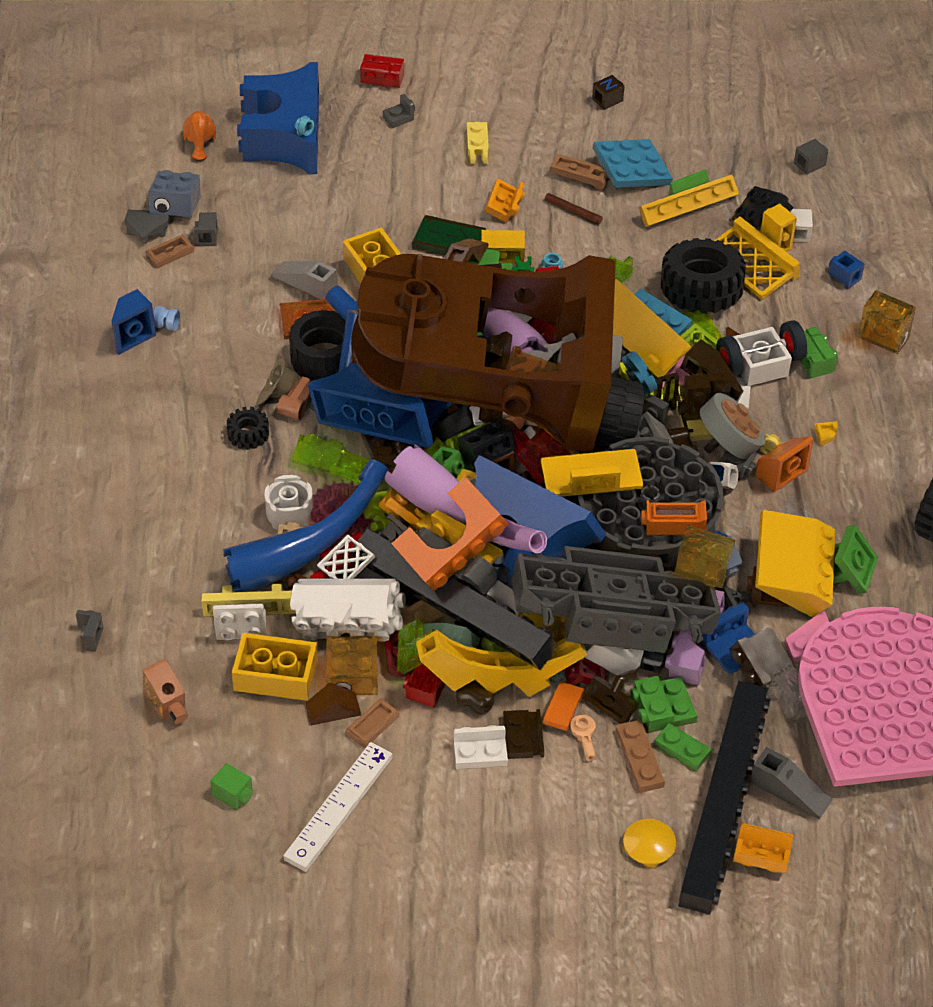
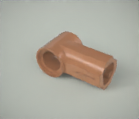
M302 377L297 379L288 395L283 394L277 406L278 414L296 420L303 418L307 402L311 398L308 385L311 383L309 378Z

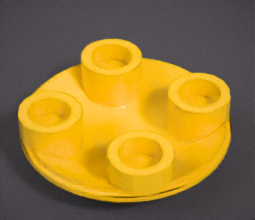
M656 819L638 820L632 823L624 833L623 849L632 859L644 864L647 868H656L660 863L667 861L676 849L677 842L674 832L667 824Z

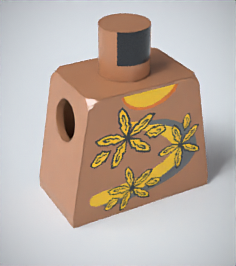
M164 658L142 669L143 693L161 719L172 717L176 724L183 722L188 717L185 710V692L167 660Z

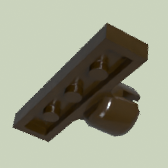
M361 433L370 458L384 464L391 474L397 465L393 462L397 456L407 447L411 446L414 448L415 446Z

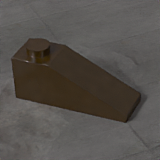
M700 339L686 353L680 368L689 375L731 373L732 383L729 397L739 402L744 390L720 352Z

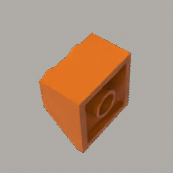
M811 436L791 438L785 443L777 445L773 451L767 455H762L758 459L755 477L772 491H778L808 470L814 439Z

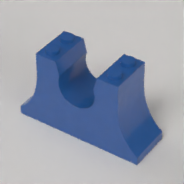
M309 62L300 69L283 74L244 75L243 84H240V96H244V100H241V112H245V115H241V124H237V136L241 137V140L238 141L239 153H243V161L283 162L297 166L308 174H317L319 128L318 62ZM302 116H307L314 122L313 132L309 136L303 134L299 136L297 134L298 130H296L295 124Z
M356 363L334 375L313 380L308 385L319 424L412 445L416 444L425 448H429L433 444L431 435L433 424L452 404L451 402L398 395L383 390L372 383Z
M480 455L474 462L476 468L475 487L500 515L516 524L539 530L546 534L547 545L544 551H542V555L561 558L564 546L583 548L590 544L601 542L606 536L605 531L590 511ZM491 541L489 542V543L495 545V546L498 547V548L500 547L499 544H496V543L491 542ZM513 548L508 550L503 565L509 571L507 575L511 579L518 554L526 553L532 555L531 552Z

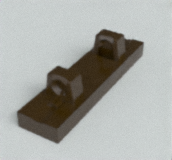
M505 331L499 335L489 337V343L486 346L485 367L508 370L512 334ZM480 407L478 420L487 423L502 418L503 411Z

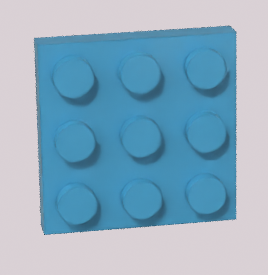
M650 139L594 142L593 150L615 188L670 185L673 180Z

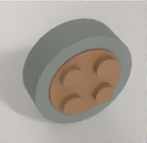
M716 393L700 409L701 419L714 437L704 446V450L710 454L715 448L722 445L731 454L747 460L753 452L756 453L765 444V436L756 420L743 404L738 403L731 397L723 393Z

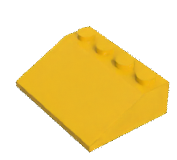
M762 510L760 512L755 587L812 618L829 608L833 604L836 529L818 519Z

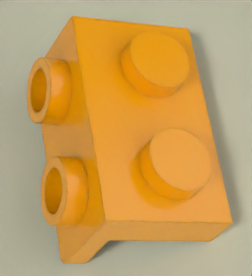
M497 178L484 211L505 223L511 216L515 217L520 208L517 204L520 203L525 194L522 191L525 183L520 182L515 188Z
M393 488L386 493L378 504L388 514L391 513L396 518L401 516L410 524L408 528L411 527L413 531L414 529L420 530L417 528L416 523L429 514L407 500Z
M742 823L733 862H738L748 867L764 868L774 873H786L794 836L790 833Z

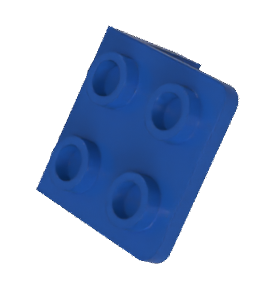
M744 602L737 606H731L721 613L713 634L702 633L703 640L701 643L729 674L740 670L729 648L738 640L755 635L747 625L749 608Z

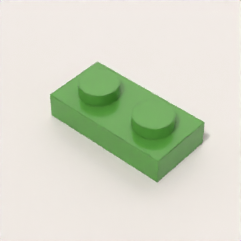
M670 723L654 740V746L696 772L709 758L712 751L710 747Z

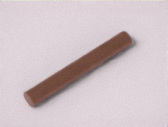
M547 193L545 196V201L597 224H601L603 220L602 216L553 194Z

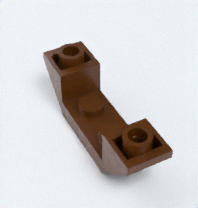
M470 238L451 244L444 259L466 263L470 260L479 263L489 244Z

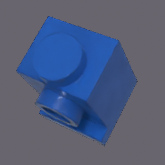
M843 251L830 260L829 274L844 283V288L848 290L862 279L865 263L848 252Z

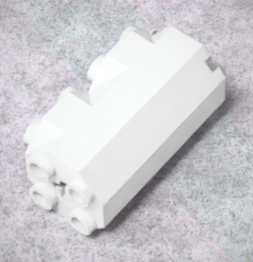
M299 579L298 583L293 585L290 601L291 610H296V617H292V624L297 632L303 634L302 638L308 641H316L317 639L339 641L341 640V635L346 632L350 634V639L354 641L375 639L385 642L389 640V635L394 633L395 630L402 629L401 610L405 607L406 596L405 593H400L399 582L395 579Z

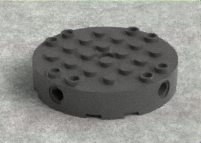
M637 437L610 445L606 451L636 450L643 488L578 495L577 505L590 511L606 533L603 540L595 543L604 551L659 557L663 567L682 563V559L686 554L711 543L720 525L723 488L720 478L710 462L706 463L699 457L700 453L684 444L678 446L669 443V439ZM647 500H649V503H699L706 500L705 535H646V525H641V510H646Z

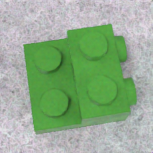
M658 676L634 681L633 689H630L631 699L638 703L639 720L641 719L642 724H645L648 733L663 730L668 723L678 727L697 722L698 716L682 677L660 681Z

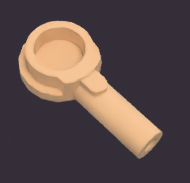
M578 715L572 719L570 730L578 741H582L586 760L593 761L596 759V754L592 743V734L595 732L596 723L590 716Z

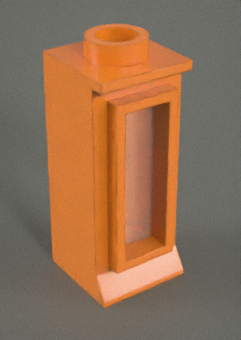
M647 500L646 510H641V525H646V535H705L707 525L706 500L699 503H649V500Z

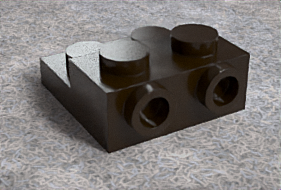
M731 373L685 376L684 385L680 386L682 401L678 402V413L683 416V420H702L700 409L716 393L730 396Z

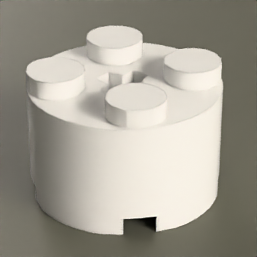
M283 475L275 478L274 483L270 486L269 484L267 485L264 492L266 516L274 529L278 530L279 524L286 525V522L298 523L300 527L310 524L314 509L312 487L308 482L305 483L301 480V477L296 475Z

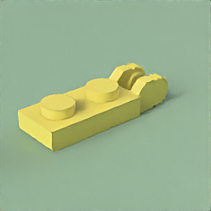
M467 122V145L470 164H475L476 156L482 155L483 164H488L487 122Z

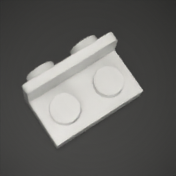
M490 725L487 727L454 729L453 745L456 769L508 766L505 726Z

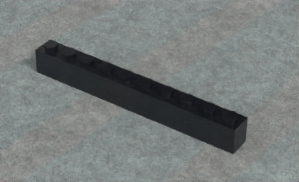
M366 529L357 541L375 555V558L366 566L368 569L385 579H395L399 582L400 588L536 669L541 670L558 648V645L553 640L554 634L543 626L540 629L537 628L528 617L524 615L521 618L518 617L509 606L504 604L501 607L496 604L497 601L490 595L485 593L482 596L471 584L466 583L463 585L460 583V580L455 575H452L445 585L433 591L391 544L388 537L380 531L374 533ZM363 550L360 551V557L367 556V553ZM350 552L356 558V552Z
M742 681L737 683L681 888L678 907L710 915L712 905L718 906L721 890L717 889L718 882L724 883L727 867H724L723 863L724 860H730L733 845L729 844V840L736 837L739 823L734 822L735 817H741L744 802L740 801L741 795H747L750 781L745 780L747 774L752 775L755 760L751 759V755L758 752L760 739H757L756 736L757 733H763L766 719L761 718L762 713L767 714L771 699L766 698L767 687Z

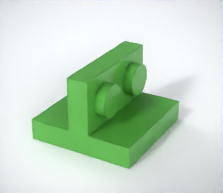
M856 525L847 526L841 543L835 544L833 584L849 581L856 592L861 594L867 592L878 556Z

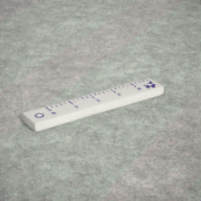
M372 742L369 743L283 855L284 861L304 872L308 871L392 760L391 752Z

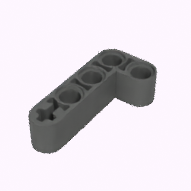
M422 527L417 533L424 543L431 548L444 549L452 546V544L425 527ZM480 556L471 558L464 568L453 574L463 585L469 583L474 586L482 596L485 593L487 594L498 580L495 568Z

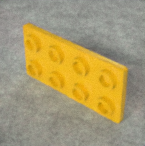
M635 449L541 458L545 489L561 497L643 488Z

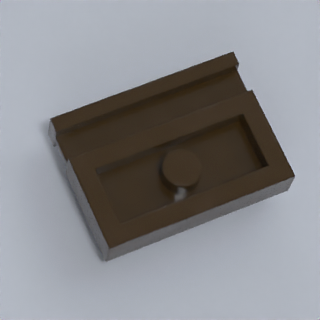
M536 709V712H529V710L503 711L507 758H533L536 755L544 757L540 709Z

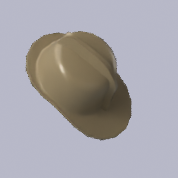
M280 358L274 365L268 381L257 399V405L264 403L268 397L280 399L283 394L288 395L297 381L298 375L286 366L285 358Z

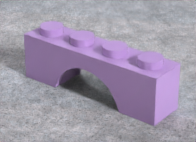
M715 590L722 613L724 609V592ZM680 631L679 634L674 635L672 643L674 650L672 654H668L665 667L669 669V679L682 677L683 682L699 685L705 667V651L692 641L691 632Z

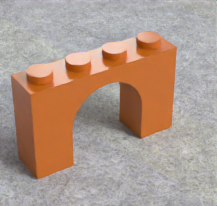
M467 477L447 493L462 509L466 517L465 531L454 545L444 549L431 548L424 543L411 527L391 543L433 591L445 585L456 571L464 568L466 563L475 554L480 553L486 544L494 537L499 536L504 531V528L509 525Z

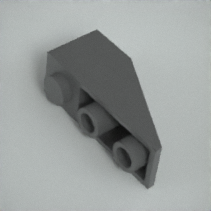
M768 747L764 749L753 765L750 783L819 820L832 802V798L789 758Z

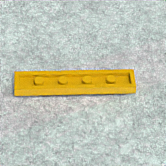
M731 174L638 208L645 227L731 198L738 195L739 191Z

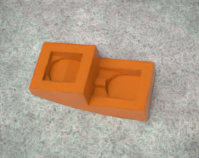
M560 681L543 719V724L567 731L575 716V711L583 698L584 688Z

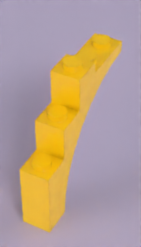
M438 630L416 642L420 661L453 691L460 689L473 680H477L492 694L514 683L528 697H531L550 686L548 678L587 656L584 643L567 642L566 638L556 642L558 648L543 668L538 670L509 652L485 651L464 646L449 639Z

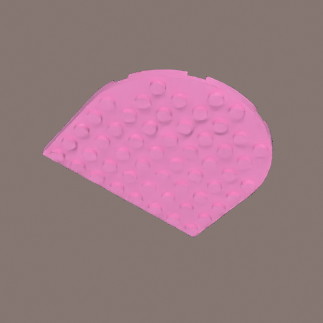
M867 607L845 612L841 617L831 622L827 621L812 635L805 647L798 670V684L804 708L833 787L933 776V618L916 612V615L899 612V608Z

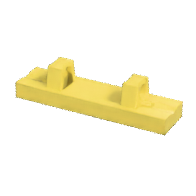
M272 584V591L232 592V585L222 586V593H202L204 617L213 616L214 605L263 604L264 609L266 608V615L296 614V610H291L290 606L292 591H282V584Z

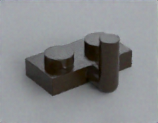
M630 670L617 675L612 685L599 676L593 677L583 699L619 724L629 722L638 703L621 692L624 683L637 678L636 671Z

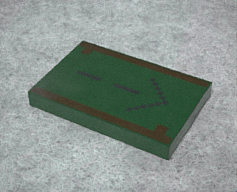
M425 215L412 241V248L446 255L453 243L469 238L481 241L482 230H486V228Z

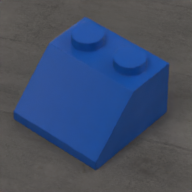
M138 289L118 298L112 317L115 348L118 355L156 336L152 303Z

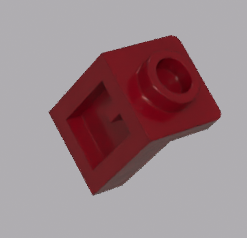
M585 657L565 669L567 684L576 686L578 682L590 685L592 678L595 676H599L606 681L605 668Z

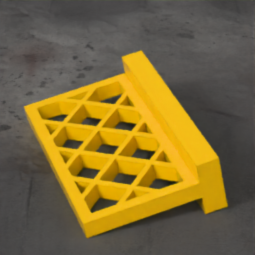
M742 217L735 219L734 226L714 240L723 241L725 245L729 244L733 248H739V252L744 260H754V266H746V272H754V278H745L744 287L761 300L765 299L788 280L792 279L795 281L800 277V262ZM735 235L740 239V242H727V239ZM742 248H752L755 254H742ZM757 260H767L770 262V265L757 266ZM772 271H781L785 275L782 277H772ZM756 272H769V277H756ZM756 283H769V287L761 291L756 287Z

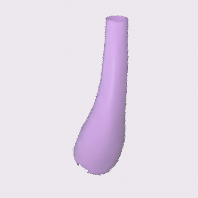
M489 307L484 332L482 333L488 342L489 337L499 335L505 331L513 335L508 369L526 362L525 358H517V355L523 352L533 350L548 351L547 348L542 347L547 342L528 323L506 310ZM538 362L533 370L534 372H541L543 370L540 369L541 362Z
M416 444L414 448L409 446L403 450L393 461L397 464L393 473L391 474L387 471L385 482L424 511L432 514L439 510L466 525L464 512L447 494L459 481ZM507 519L505 520L509 525L504 528V531L499 536L491 540V542L532 553H541L547 545V537L544 532L516 524Z

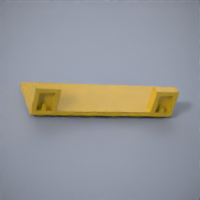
M615 279L613 335L623 337L622 345L628 351L636 352L656 377L664 376L691 349V346L619 280Z

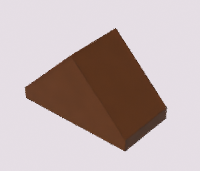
M328 683L306 702L311 726L361 716L356 693L332 683Z

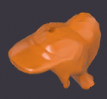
M200 110L193 112L186 118L183 125V138L185 141L187 138L188 141L194 142L195 151L191 155L194 160L201 161L206 159L204 142H207L212 137L213 141L216 139V127L210 115Z

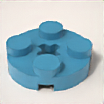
M632 351L621 358L623 364L628 369L626 374L629 379L642 384L644 397L658 389L653 375L649 376L646 370L648 367L636 352Z

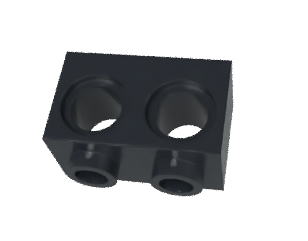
M497 420L457 438L463 460L474 468V462L479 455L493 461L515 451L512 430Z

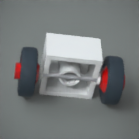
M791 320L781 324L779 336L773 327L737 336H726L718 339L716 350L720 352L733 375H741L746 385L751 386L787 377L791 361L802 360L806 357L807 340L800 323L796 320Z

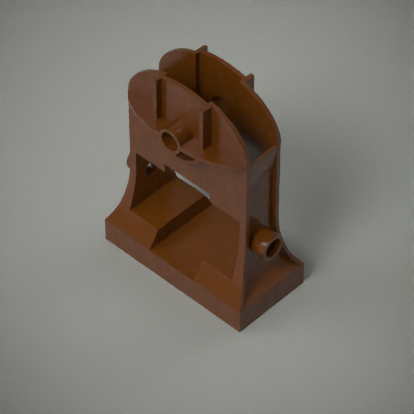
M419 253L400 254L389 257L373 268L367 267L361 282L357 301L358 316L354 322L351 336V361L358 364L363 374L383 390L398 395H408L503 411L507 415L527 419L547 430L565 450L592 453L611 388L616 260L588 255L577 263L565 268L532 272L529 270L513 271L424 256ZM490 307L524 314L553 325L552 344L562 341V338L570 333L575 335L576 340L562 343L561 348L554 353L558 355L555 371L522 372L485 367L487 339L478 338L477 332H484Z

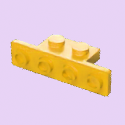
M439 510L432 514H427L416 523L418 529L425 527L452 545L462 537L466 525ZM488 543L480 553L475 554L472 558L480 556L490 564H493L503 556V550Z

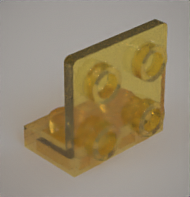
M687 525L679 548L674 572L685 579H695L707 586L722 588L735 540Z

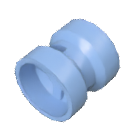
M156 306L153 312L155 327H166L168 330L176 331L180 323V310L173 308L167 310L163 306Z

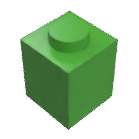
M228 763L210 780L212 796L235 810H238L243 803H247L253 795L251 777Z

